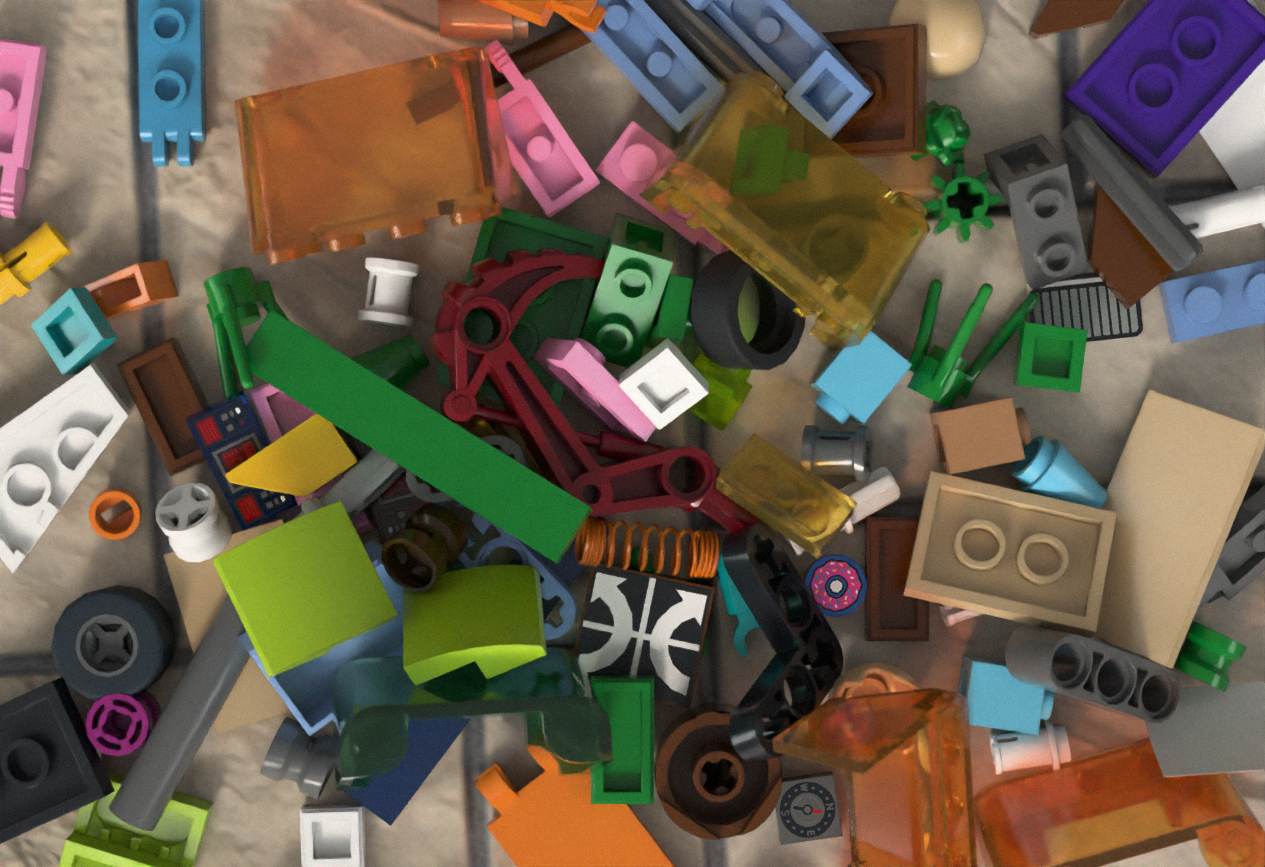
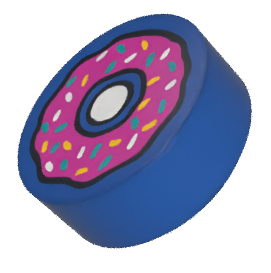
M827 554L817 558L810 564L803 579L821 612L831 617H841L854 612L862 604L867 591V580L862 568L854 560L841 554Z

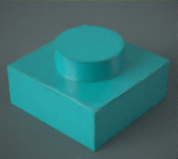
M86 287L70 288L31 324L63 376L80 373L119 338Z

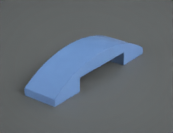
M687 0L696 10L705 11L787 92L784 97L827 140H832L873 94L870 87L843 55L789 0Z

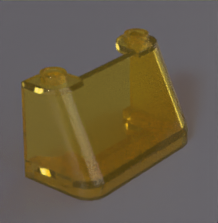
M754 71L751 75L742 72L736 73L725 83L639 195L662 214H665L671 206L683 214L691 212L692 214L685 223L693 230L701 226L793 300L797 304L793 311L801 318L814 314L816 318L815 324L808 333L831 352L860 345L879 319L931 230L928 222L925 220L928 214L927 210L911 195L901 191L895 193L782 99V89L769 76L759 71Z

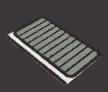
M1097 273L1075 275L1038 289H1031L1026 283L1027 295L1035 293L1039 296L1038 304L1030 312L1031 323L1088 330L1086 342L1136 337L1143 330L1140 300L1133 306L1125 309Z

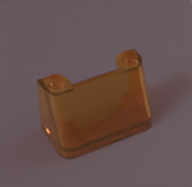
M1149 737L1075 758L1071 762L1060 763L1059 770L1053 771L1051 766L992 782L980 789L975 795L971 806L972 823L985 867H1100L1197 839L1201 855L1208 867H1265V831L1228 773L1164 778Z

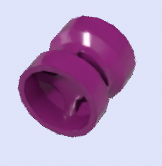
M147 690L134 696L120 693L105 695L97 700L88 711L85 724L87 736L93 746L104 754L112 756L130 754L144 745L161 714L160 704L155 696Z

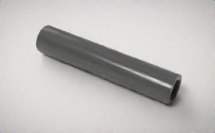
M229 594L226 595L109 806L110 811L115 816L136 828L145 831H153L251 657L237 638L246 632V629Z

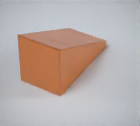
M167 260L137 263L82 286L88 289L107 320L178 297Z

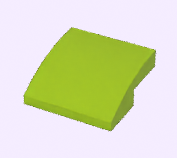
M341 500L273 528L230 549L213 560L214 566L269 678L325 655L334 646L388 624L398 615Z
M512 564L471 567L444 573L435 586L426 592H413L403 588V668L415 686L474 661L486 679H489L547 655L540 575L535 566Z
M106 770L115 791L79 809L74 831L65 841L59 867H195L214 803L175 792L153 831H145L129 825L110 811L109 806L126 776Z

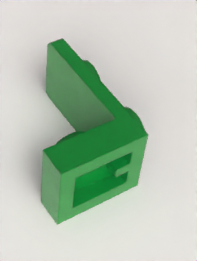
M616 213L609 233L605 263L580 338L596 347L604 355L606 362L629 368L641 358L674 262L676 230Z

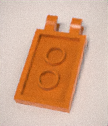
M544 725L528 737L525 744L530 754L545 771L520 790L515 787L498 762H495L476 777L478 780L475 782V785L486 800L499 812L497 816L488 822L487 828L517 867H677L630 804H591L590 751L586 748L574 758H571L547 725Z

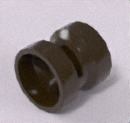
M425 504L410 516L404 529L396 532L384 544L381 551L382 564L394 582L404 589L413 592H426L433 588L443 577L446 567L455 563L465 552L469 544L468 532L458 516L446 507L437 504Z

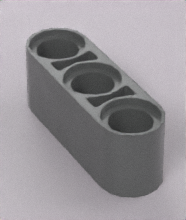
M1025 625L1018 628L1011 635L1006 646L1005 660L1007 669L1017 680L1109 712L1149 722L1161 723L1169 719L1179 703L1181 690L1179 679L1174 671L1166 666L1081 635L1034 625Z

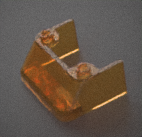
M934 687L835 697L827 700L772 739L774 752L845 770L852 862L846 867H978L969 714L967 701L961 693Z

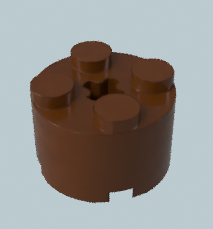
M702 703L683 712L665 729L655 752V785L665 812L682 830L702 839L720 840V838L741 836L754 831L771 815L782 791L780 757L758 762H748L742 759L735 751L730 738L729 725L731 715L736 706L729 704ZM722 758L727 759V766L731 776L727 780L717 776L712 783L706 781L707 773L704 764L707 761L717 764Z

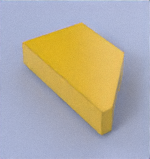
M315 414L225 474V476L233 484L309 497L355 466L359 460L337 427L318 414Z

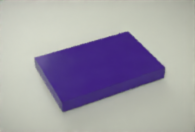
M1148 0L1062 97L1082 115L1090 116L1111 141L1153 178H1156L1265 59V16L1247 0Z

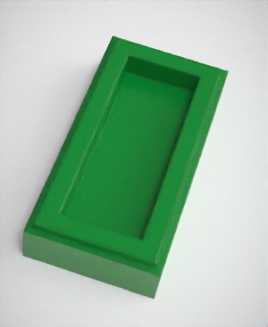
M591 675V804H654V675Z

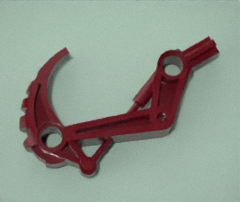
M539 248L535 254H530L526 249L507 251L505 261L499 263L496 259L488 257L471 265L472 279L467 284L450 281L442 290L441 294L444 302L436 316L435 333L429 335L435 353L449 368L450 392L446 393L440 402V410L444 417L452 422H463L473 416L517 428L545 479L590 506L593 511L589 516L659 508H680L686 513H690L696 508L729 533L760 523L758 519L763 511L718 479L720 468L713 463V460L705 451L691 446L664 447L603 430L597 436L572 429L510 341L509 337L530 303L540 293L561 281L572 279H593L599 281L605 263L604 260L582 253L577 255L566 254L562 249ZM471 310H480L491 319L493 333L490 340L485 344H477L466 336L464 320ZM485 376H487L507 412L477 405L475 395ZM585 446L595 448L596 455L616 461L598 465ZM680 457L686 459L692 469L691 482L682 491L676 490L669 479L670 467Z

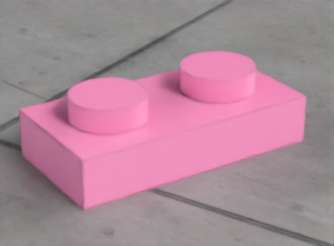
M547 338L534 354L533 358L611 433L646 442L656 429L651 420L618 386L619 378L615 379L603 367V364L606 362L604 355L589 342L581 338H575L574 341Z

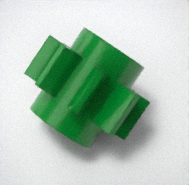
M957 163L953 166L951 172L952 181L950 183L936 175L930 178L928 183L937 192L934 200L923 203L920 206V211L934 212L936 219L939 221L934 226L932 232L935 236L947 228L956 230L957 239L961 244L969 241L971 224L974 223L979 229L984 231L993 228L992 220L985 213L988 207L1001 202L1002 196L988 194L984 186L990 175L988 171L981 173L976 178L965 176L963 164ZM958 189H961L964 199H973L975 205L974 208L964 214L963 219L958 208H948L947 200L955 195Z

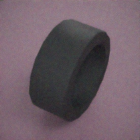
M763 249L728 250L714 256L701 270L692 294L691 319L694 334L705 356L719 367L733 369L771 370L784 364L797 349L805 328L807 304L803 283L794 265L779 252ZM750 276L758 291L760 315L754 337L747 343L740 328L738 306L740 293L745 281Z

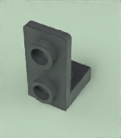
M1042 134L983 154L987 171L990 173V179L1008 201L1025 281L1031 289H1038L1084 273L1088 269V263L1067 162Z

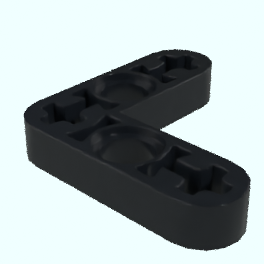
M754 524L730 532L722 543V558L727 573L776 652L775 656L734 709L730 718L729 732L731 742L738 755L748 762L781 757L790 749L833 687L836 679L841 675L844 660L838 638L777 536L764 524ZM779 594H781L786 604L787 619L780 606ZM784 679L787 682L788 687L790 689L792 698L791 706L789 705L787 698L785 696ZM768 718L770 721L764 722L763 719Z

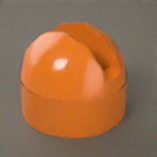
M111 487L101 491L93 500L89 510V521L92 528L97 534L110 540H120L130 536L138 527L141 519L142 508L140 501L135 494L125 488ZM122 500L130 504V507L122 510L107 522L101 515V513Z

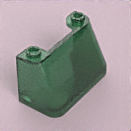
M546 648L547 655L489 679H486L474 661L416 686L403 668V656L360 658L352 660L343 666L333 681L331 698L336 791L368 789L371 777L388 774L398 767L408 749V722L523 715L525 747H539L548 752L558 765V776L590 775L612 762L611 725L608 714L583 664L576 655L566 649Z

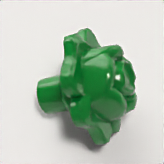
M934 100L929 103L926 102V154L909 156L913 160L918 161L931 154L940 158L946 166L952 163L963 164L965 158L962 151L969 140L971 132L969 125L962 118V112L953 105H939Z

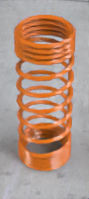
M590 516L576 536V561L579 565L584 564V566L593 565L596 567L602 560L606 544L605 523L608 525L610 535L605 555V565L607 568L613 564L615 534L620 525L624 526L626 532V540L622 552V568L624 570L630 564L631 537L636 527H640L643 536L638 558L640 572H643L647 565L648 537L653 529H656L659 534V543L654 563L657 574L663 569L665 557L664 539L669 531L674 532L676 539L671 558V573L673 576L677 575L680 569L681 540L685 533H689L691 536L687 561V574L690 578L697 577L698 579L710 580L716 573L720 558L719 536L715 531L711 532L710 530L701 531L699 529L694 533L690 528H685L679 534L676 528L669 526L662 533L661 528L657 524L651 525L646 531L642 523L636 522L629 529L628 524L624 520L618 521L613 527L607 518H593Z

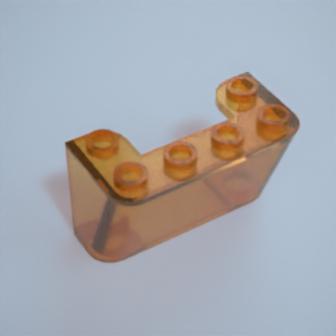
M470 47L234 100L252 255L265 253L268 265L322 252L324 250L321 241L326 240L328 252L365 245L364 232L387 227L390 239L427 232L425 219L449 214L452 226L489 219L491 216L503 214L501 202L518 197L486 47Z

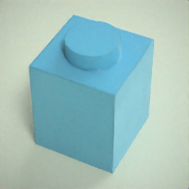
M861 325L854 330L810 384L821 393L814 402L841 425H844L849 418L857 424H864L912 364L866 326Z
M963 655L954 716L963 724L1038 735L1040 720H1048L1050 718L1054 693L1017 680L1007 669L1006 661Z

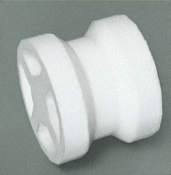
M186 483L175 487L163 496L155 510L158 525L165 535L169 536V544L175 554L184 561L202 562L213 558L223 551L232 536L231 523L224 512L220 510L219 501L215 493L209 486L202 483Z

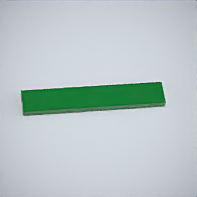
M271 309L246 346L252 374L556 564L560 563L593 511L587 504Z

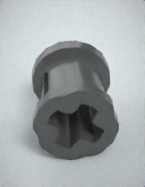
M806 425L801 443V470L803 478L816 479L818 474L854 476L857 482L867 483L872 467L873 444L871 428L869 426H859L856 432L820 431L818 426Z

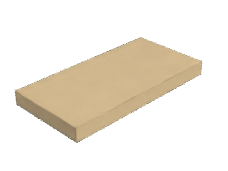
M1148 390L1107 488L1105 503L1101 507L1104 510L1117 512L1098 624L1094 634L1095 637L1173 669L1265 448V429Z

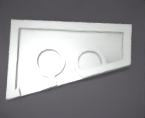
M95 363L85 368L0 428V558L12 574L22 564L131 415L130 410Z

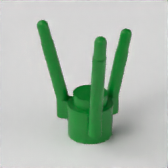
M249 267L223 271L208 278L203 284L209 300L206 307L214 329L225 405L238 400L231 349L242 386L249 389L254 385L250 360L241 328L261 319L260 307H264L267 313L271 309L289 320L277 303L270 282L262 281L256 283L252 270ZM239 402L226 407V410L237 406ZM240 416L229 420L228 423L234 421L236 426L239 427L238 419H240Z
M935 279L931 281L915 347L908 360L912 364L908 370L914 374L907 387L948 408H952L958 395L967 399L976 379L1038 304L1039 296L1032 293L1027 296L963 373L968 361L961 358L960 355L984 311V307L993 292V287L988 283H984L980 287L948 349L945 350L934 345L928 356L927 352L942 289L940 280Z

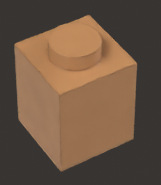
M1012 397L929 413L941 472L943 474H956L1025 459L1022 445H1027L1031 442L1029 424L1024 409L1022 407L1015 409Z

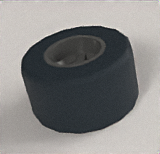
M115 585L85 593L69 604L54 627L51 649L56 669L68 686L89 699L99 700L105 695L115 693L134 696L158 681L172 661L176 637L171 617L158 599L140 588ZM124 637H126V641H127L126 648H125V640H124Z

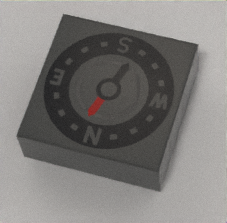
M832 771L782 778V791L775 807L781 845L843 836L835 778Z

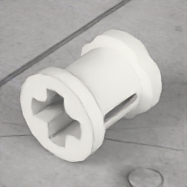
M366 258L365 268L370 273L365 309L358 311L357 320L377 325L413 328L414 318L408 315L413 277L419 276L420 266L399 260Z

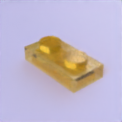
M755 433L752 434L717 477L715 487L817 559L821 557L849 521L857 506V502Z

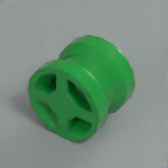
M1192 621L1186 635V641L1178 654L1173 668L1225 692L1230 683L1228 676L1229 668L1233 661L1242 659L1247 647L1221 633Z

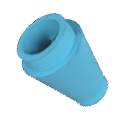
M1037 436L1031 440L1030 444L1023 448L1025 459L1015 461L1011 470L1012 477L1020 482L1019 488L1021 491L1101 509L1107 498V490L1099 485L1059 440L1048 441L1043 436Z

